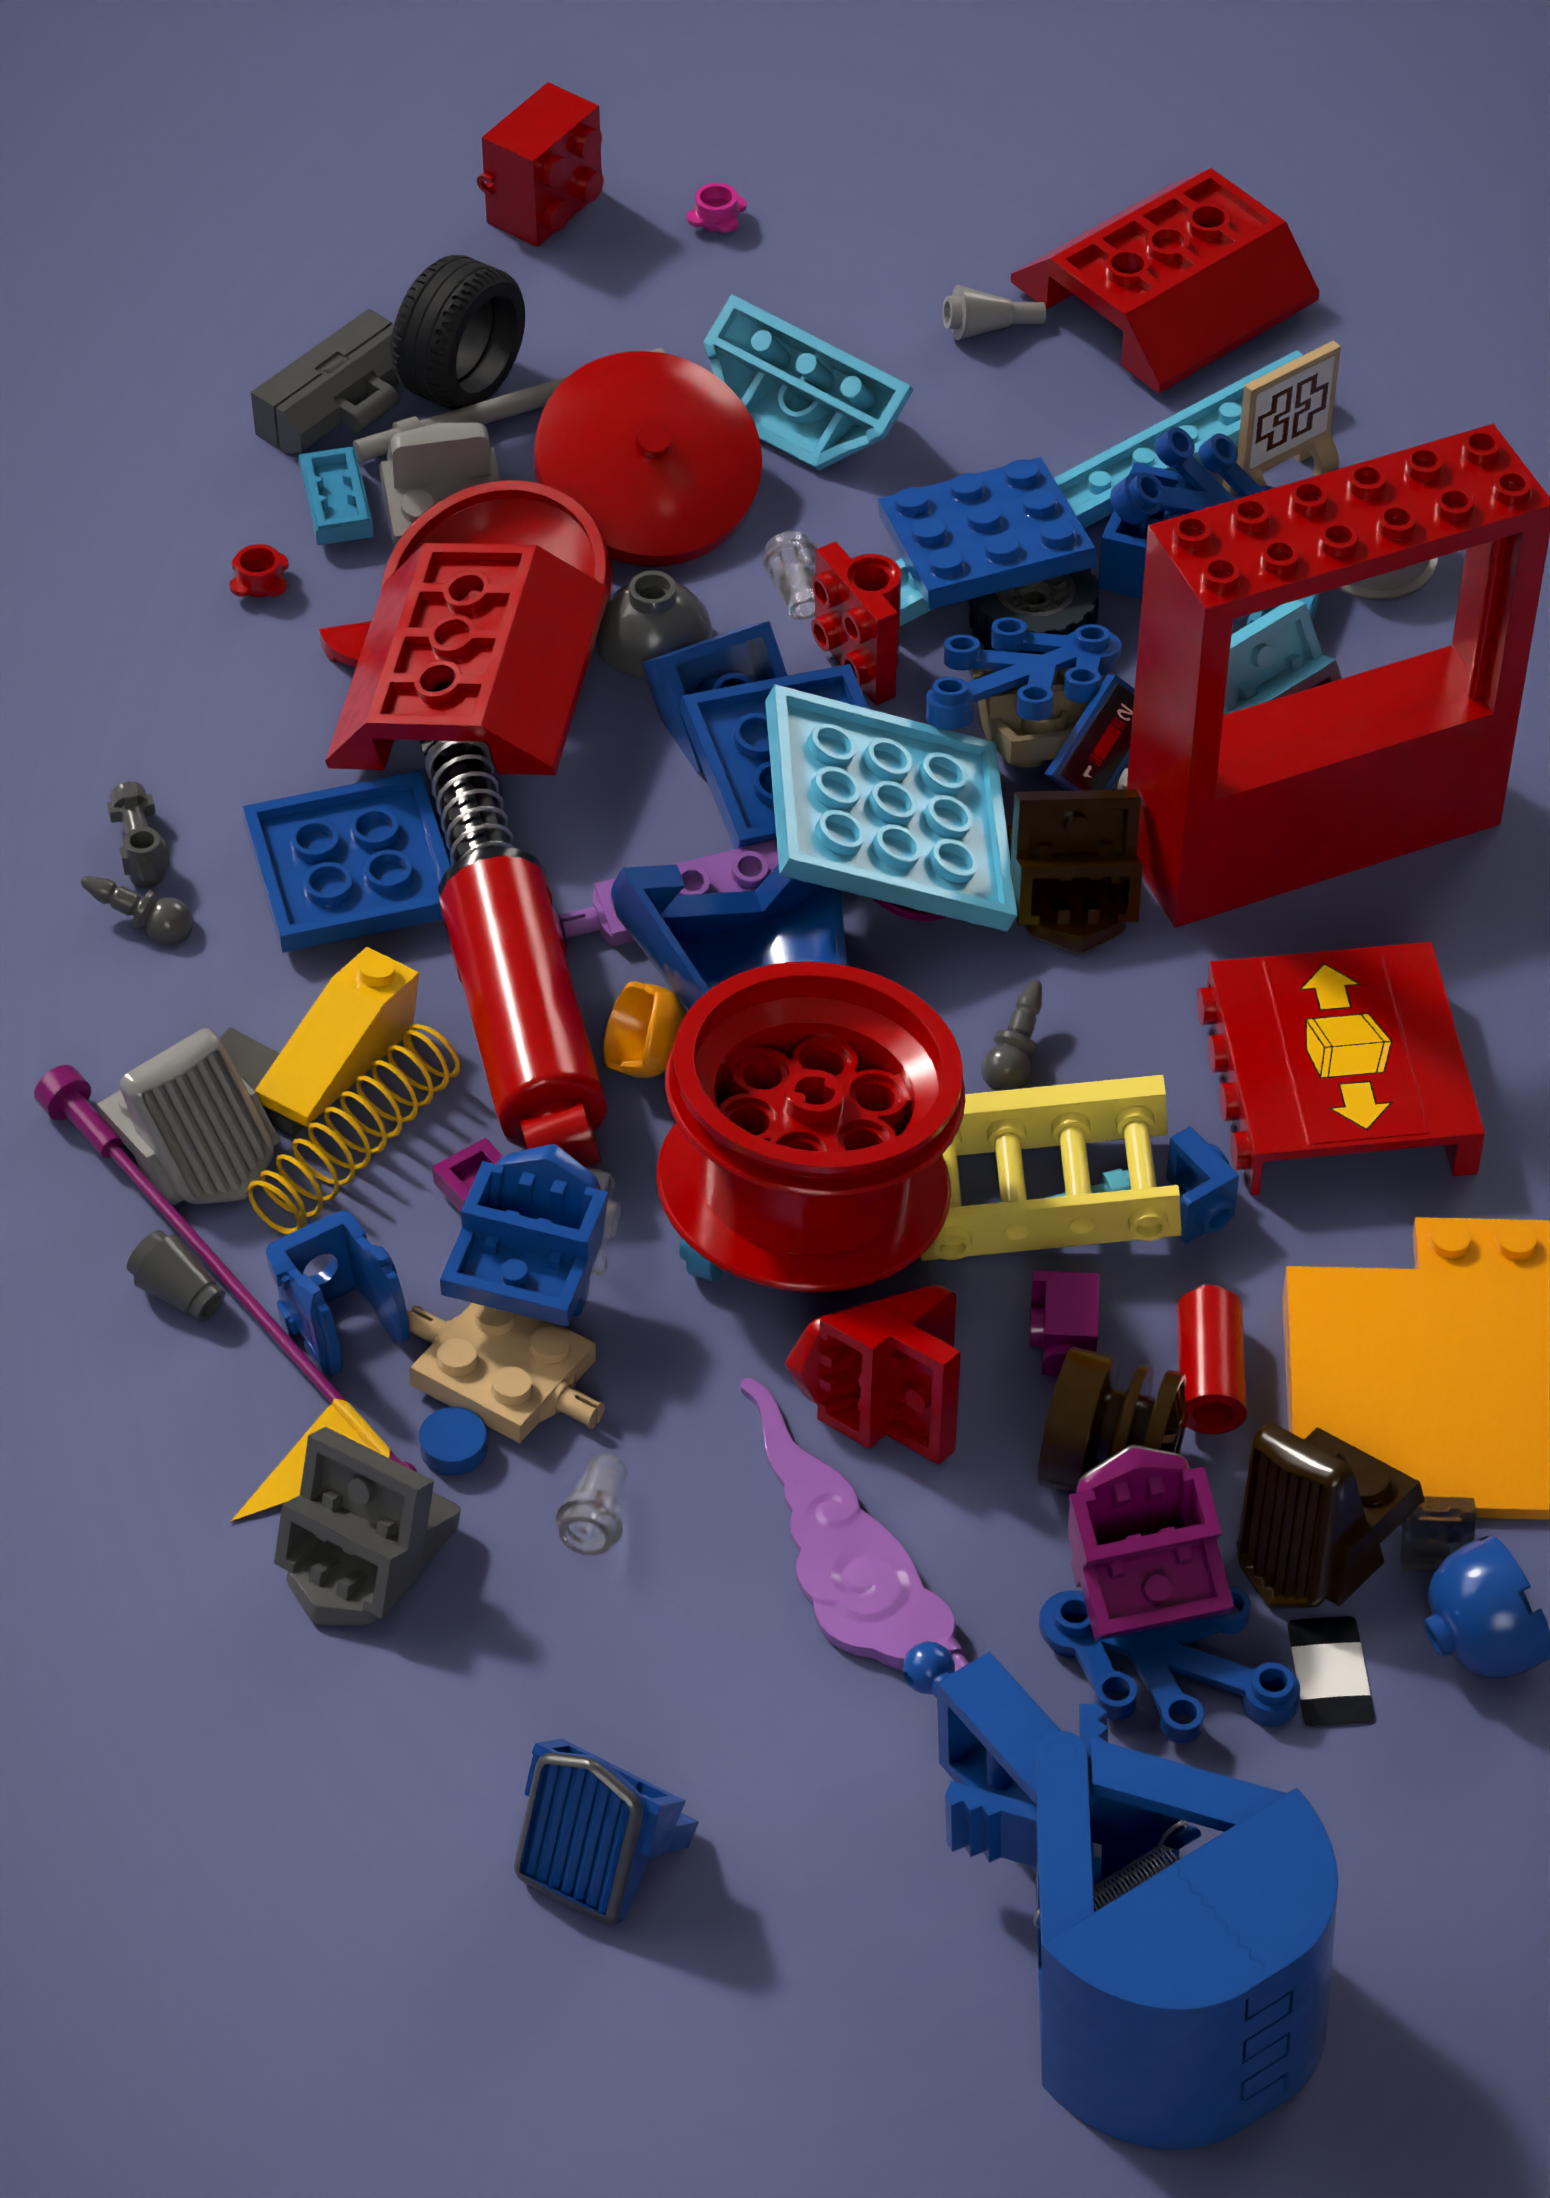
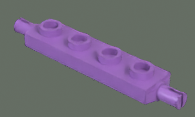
M777 839L672 864L678 866L685 885L678 895L755 891L779 864ZM615 879L594 883L592 907L558 914L565 940L570 937L599 931L611 947L635 941L617 918L611 902V889Z

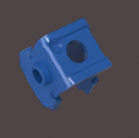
M335 1212L275 1240L267 1246L268 1266L277 1284L280 1298L277 1301L280 1320L288 1335L291 1333L294 1335L301 1333L305 1338L304 1347L329 1377L342 1372L343 1364L335 1323L326 1302L355 1288L373 1307L379 1316L381 1324L394 1343L398 1341L403 1343L410 1339L407 1309L394 1263L382 1246L372 1245L367 1240L365 1231L350 1212ZM322 1254H331V1259L323 1271L310 1277L307 1274L303 1275L305 1267L312 1259Z

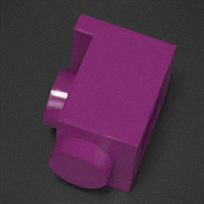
M1033 1270L1029 1347L1042 1348L1041 1374L1059 1377L1066 1355L1073 1346L1097 1352L1099 1273Z

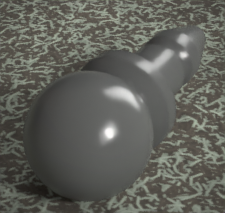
M84 876L81 879L82 887L97 901L103 904L108 903L111 908L127 916L133 915L134 919L131 928L135 930L144 928L148 937L158 944L173 945L180 943L189 936L192 930L193 917L191 911L179 899L172 897L158 899L156 892L151 889L147 891L144 898H141L138 893L124 886L118 887L110 879Z
M1038 980L1031 981L1018 997L1016 1002L1017 1010L1013 1011L1007 1031L1000 1030L995 1033L994 1042L996 1046L992 1047L983 1058L981 1066L983 1079L994 1090L1021 1089L1030 1079L1032 1065L1029 1056L1034 1055L1037 1050V1044L1030 1038L1037 1021L1036 1015L1040 1013L1042 1007V984Z

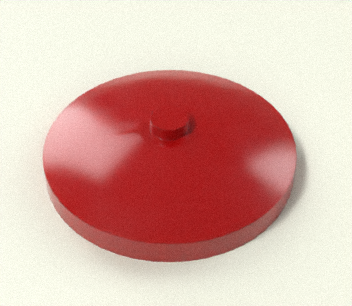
M628 351L601 357L585 364L569 375L555 389L548 399L539 420L533 448V465L537 483L550 486L565 493L579 503L591 516L605 542L610 559L640 566H668L694 560L710 553L728 540L741 526L751 509L760 483L762 450L756 426L747 408L736 393L712 372L687 359L671 354L652 351Z
M503 480L463 489L439 501L425 511L405 531L396 544L386 565L381 585L382 591L384 582L424 543L538 545L606 585L609 596L611 592L612 571L605 542L593 519L579 503L565 493L547 485L522 480ZM471 591L460 601H469L477 597L481 591ZM441 681L439 685L448 688L453 681Z

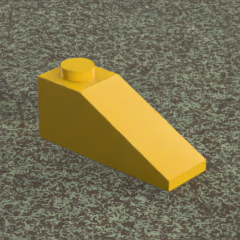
M369 947L362 950L330 979L255 1089L261 1104L305 1127L312 1123L327 1107L340 1097L342 1092L347 1091L355 1083L358 1076H363L371 1069L373 1061L382 1059L387 1054L389 1046L397 1045L402 1040L403 1032L410 1025L414 1024L419 972Z

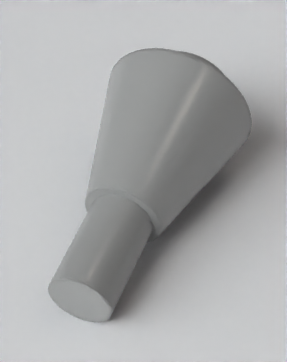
M956 285L952 296H946L944 299L942 316L944 327L952 330L956 340H961L1006 328L1011 324H1044L1046 306L1044 302H1011L1010 299Z

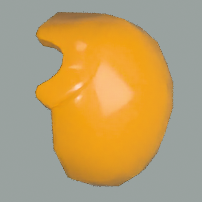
M636 981L629 982L624 987L614 1004L605 1031L603 1061L607 1068L635 1078H651L662 1074L666 1070L668 1056L675 1042L680 1024L686 1015V1011L675 993L659 985Z

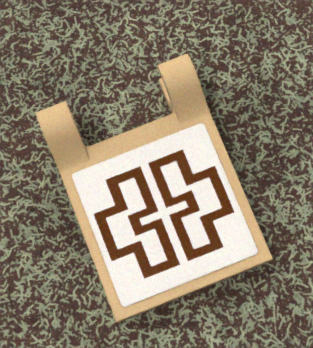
M1334 340L1244 385L1238 459L1236 463L1259 486L1267 485L1262 474L1263 472L1292 457L1301 462L1312 456L1314 460L1313 474L1315 476L1334 471L1338 468L1339 455L1332 438L1331 426L1341 346ZM1223 479V487L1231 495H1237L1234 489Z

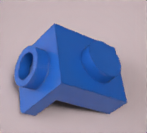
M1191 1126L1170 1137L1166 1179L1172 1185H1178L1179 1192L1182 1194L1180 1198L1181 1236L1179 1237L1184 1243H1189L1204 1233L1211 1234L1219 1231L1235 1216L1239 1174L1229 1165L1222 1150L1214 1144H1208Z

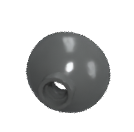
M654 570L645 571L637 574L629 584L620 588L609 598L596 637V646L602 658L614 669L633 677L647 679L641 662L712 638V625L705 605L689 589L676 583L667 573Z

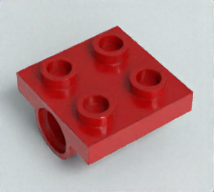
M836 541L816 549L815 576L811 580L815 596V619L811 621V629L817 645L824 652L829 651L841 666L851 664L860 688L875 706L895 698L896 668L899 664L900 567L889 557L879 554H863L851 559Z

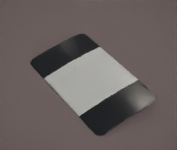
M1346 1616L1290 1621L1287 1628L1296 1677L1300 1684V1700L1305 1724L1312 1727L1372 1722L1375 1715L1356 1619Z

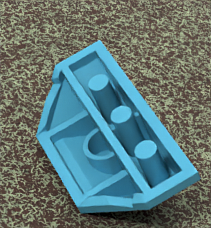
M733 294L729 297L703 341L707 357L711 362L713 374L724 381L743 402L753 419L759 439L818 471L885 439L914 391L911 385Z

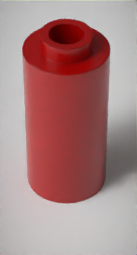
M1202 1285L1184 1294L1177 1302L1178 1372L1185 1373L1187 1380L1185 1390L1186 1427L1203 1434H1222L1240 1427L1247 1418L1243 1305L1241 1299L1229 1290L1217 1285Z

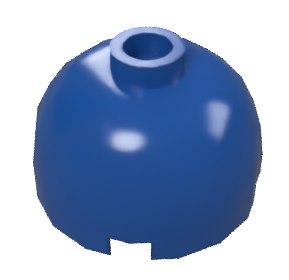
M1487 1535L1465 1544L1443 1561L1431 1578L1428 1602L1432 1616L1423 1620V1627L1432 1647L1441 1658L1452 1654L1464 1669L1483 1678L1506 1679L1525 1673L1550 1660V1630L1542 1608L1532 1612L1524 1590L1530 1588L1531 1585L1511 1552L1498 1537L1494 1535L1488 1537Z

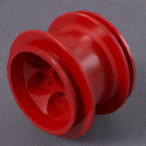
M811 961L785 962L753 968L722 981L695 1002L680 1024L666 1065L665 1090L667 1102L676 1123L669 1131L661 1147L656 1178L658 1195L663 1210L680 1237L706 1260L737 1277L760 1285L794 1292H829L869 1285L894 1275L916 1261L936 1240L949 1212L951 1184L943 1153L951 1145L959 1131L966 1101L960 1050L953 1034L938 1013L912 991L881 975L847 965Z

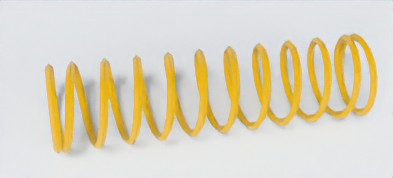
M421 1024L410 1025L402 1035L404 1047L399 1045L388 1047L387 1056L389 1063L382 1060L373 1061L371 1070L374 1079L368 1076H358L355 1081L358 1094L350 1091L341 1093L340 1102L343 1110L336 1107H327L325 1109L324 1117L328 1126L316 1122L309 1124L308 1133L312 1142L302 1138L293 1140L292 1149L296 1158L286 1154L277 1155L276 1165L281 1175L270 1170H264L260 1173V1180L249 1183L247 1187L249 1201L264 1222L278 1232L287 1235L307 1225V1217L319 1215L323 1209V1201L335 1199L339 1193V1185L343 1186L351 1183L355 1177V1169L359 1170L367 1167L371 1161V1154L382 1152L386 1146L387 1138L399 1135L402 1130V1122L407 1123L414 1120L418 1114V1107L429 1105L433 1099V1092L445 1089L449 1079L458 1076L460 1072L458 1055L444 1036L429 1026ZM422 1029L429 1032L446 1046L455 1061L453 1072L449 1073L444 1056L431 1039L415 1030ZM411 1035L419 1037L435 1052L442 1064L444 1073L433 1068L420 1056L412 1043ZM393 1050L403 1052L413 1060L426 1078L428 1086L416 1082L399 1068L393 1059ZM377 1066H384L396 1074L409 1091L413 1102L393 1092L381 1080L376 1070ZM428 1071L437 1076L444 1077L440 1085L433 1087ZM367 1081L377 1087L387 1097L397 1117L378 1108L362 1090L361 1082ZM412 1086L428 1091L426 1099L418 1102ZM349 1096L363 1104L378 1123L381 1133L359 1121L346 1105L345 1098ZM396 1101L407 1106H413L409 1116L402 1118ZM330 1112L339 1114L354 1127L361 1137L365 1148L354 1144L336 1129L330 1120ZM380 1116L397 1122L394 1131L386 1133ZM314 1128L325 1131L340 1145L347 1156L349 1164L337 1159L319 1143L314 1135ZM363 1130L376 1137H382L378 1147L370 1149L367 1136ZM298 1144L306 1145L324 1161L333 1179L313 1169L298 1151ZM347 1146L366 1153L362 1163L354 1164L351 1152ZM285 1159L297 1166L309 1179L317 1195L306 1191L296 1184L282 1167L281 1161ZM330 1160L339 1166L350 1169L347 1178L339 1181ZM267 1175L275 1178L287 1188L299 1205L300 1211L284 1192L266 1182L265 1177ZM314 1176L326 1183L334 1184L331 1194L322 1196L319 1184ZM262 1186L267 1195L276 1204L286 1211L293 1213L297 1220V1227L285 1228L274 1223L266 1216L253 1196L252 1191L254 1187ZM297 1191L308 1198L318 1200L315 1210L306 1212L303 1201ZM274 1193H276V1194H277L281 1199H283L285 1202H283L282 1200H280Z

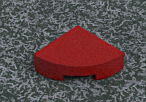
M371 621L319 629L321 646L326 656L333 662L338 660L346 665L356 667Z

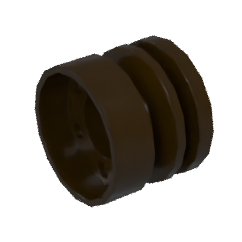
M1074 1346L1069 1349L1055 1386L1043 1434L1037 1479L1039 1485L1074 1494L1076 1493L1079 1479L1086 1472L1130 1445L1180 1454L1187 1422V1412L1185 1411L1186 1374L1168 1370L1164 1375L1157 1397L1154 1398L1151 1397L1154 1374L1152 1365L1142 1363L1136 1370L1128 1390L1125 1391L1117 1389L1118 1365L1115 1356Z

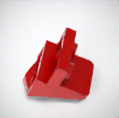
M940 1285L925 1286L826 1314L808 1324L788 1355L785 1364L788 1372L804 1396L817 1404L818 1420L868 1449L887 1435L938 1465L955 1452L961 1351L954 1348L956 1294Z

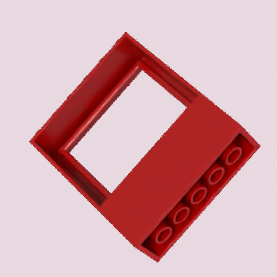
M1494 423L1148 525L1127 789H1135L1141 797L1137 857L1143 864L1142 877L1174 928L1501 824L1550 537V497ZM1466 549L1452 645L1223 715L1233 619Z

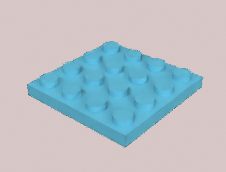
M774 684L765 700L779 875L1007 932L1018 915L1010 875L1011 860L996 742Z

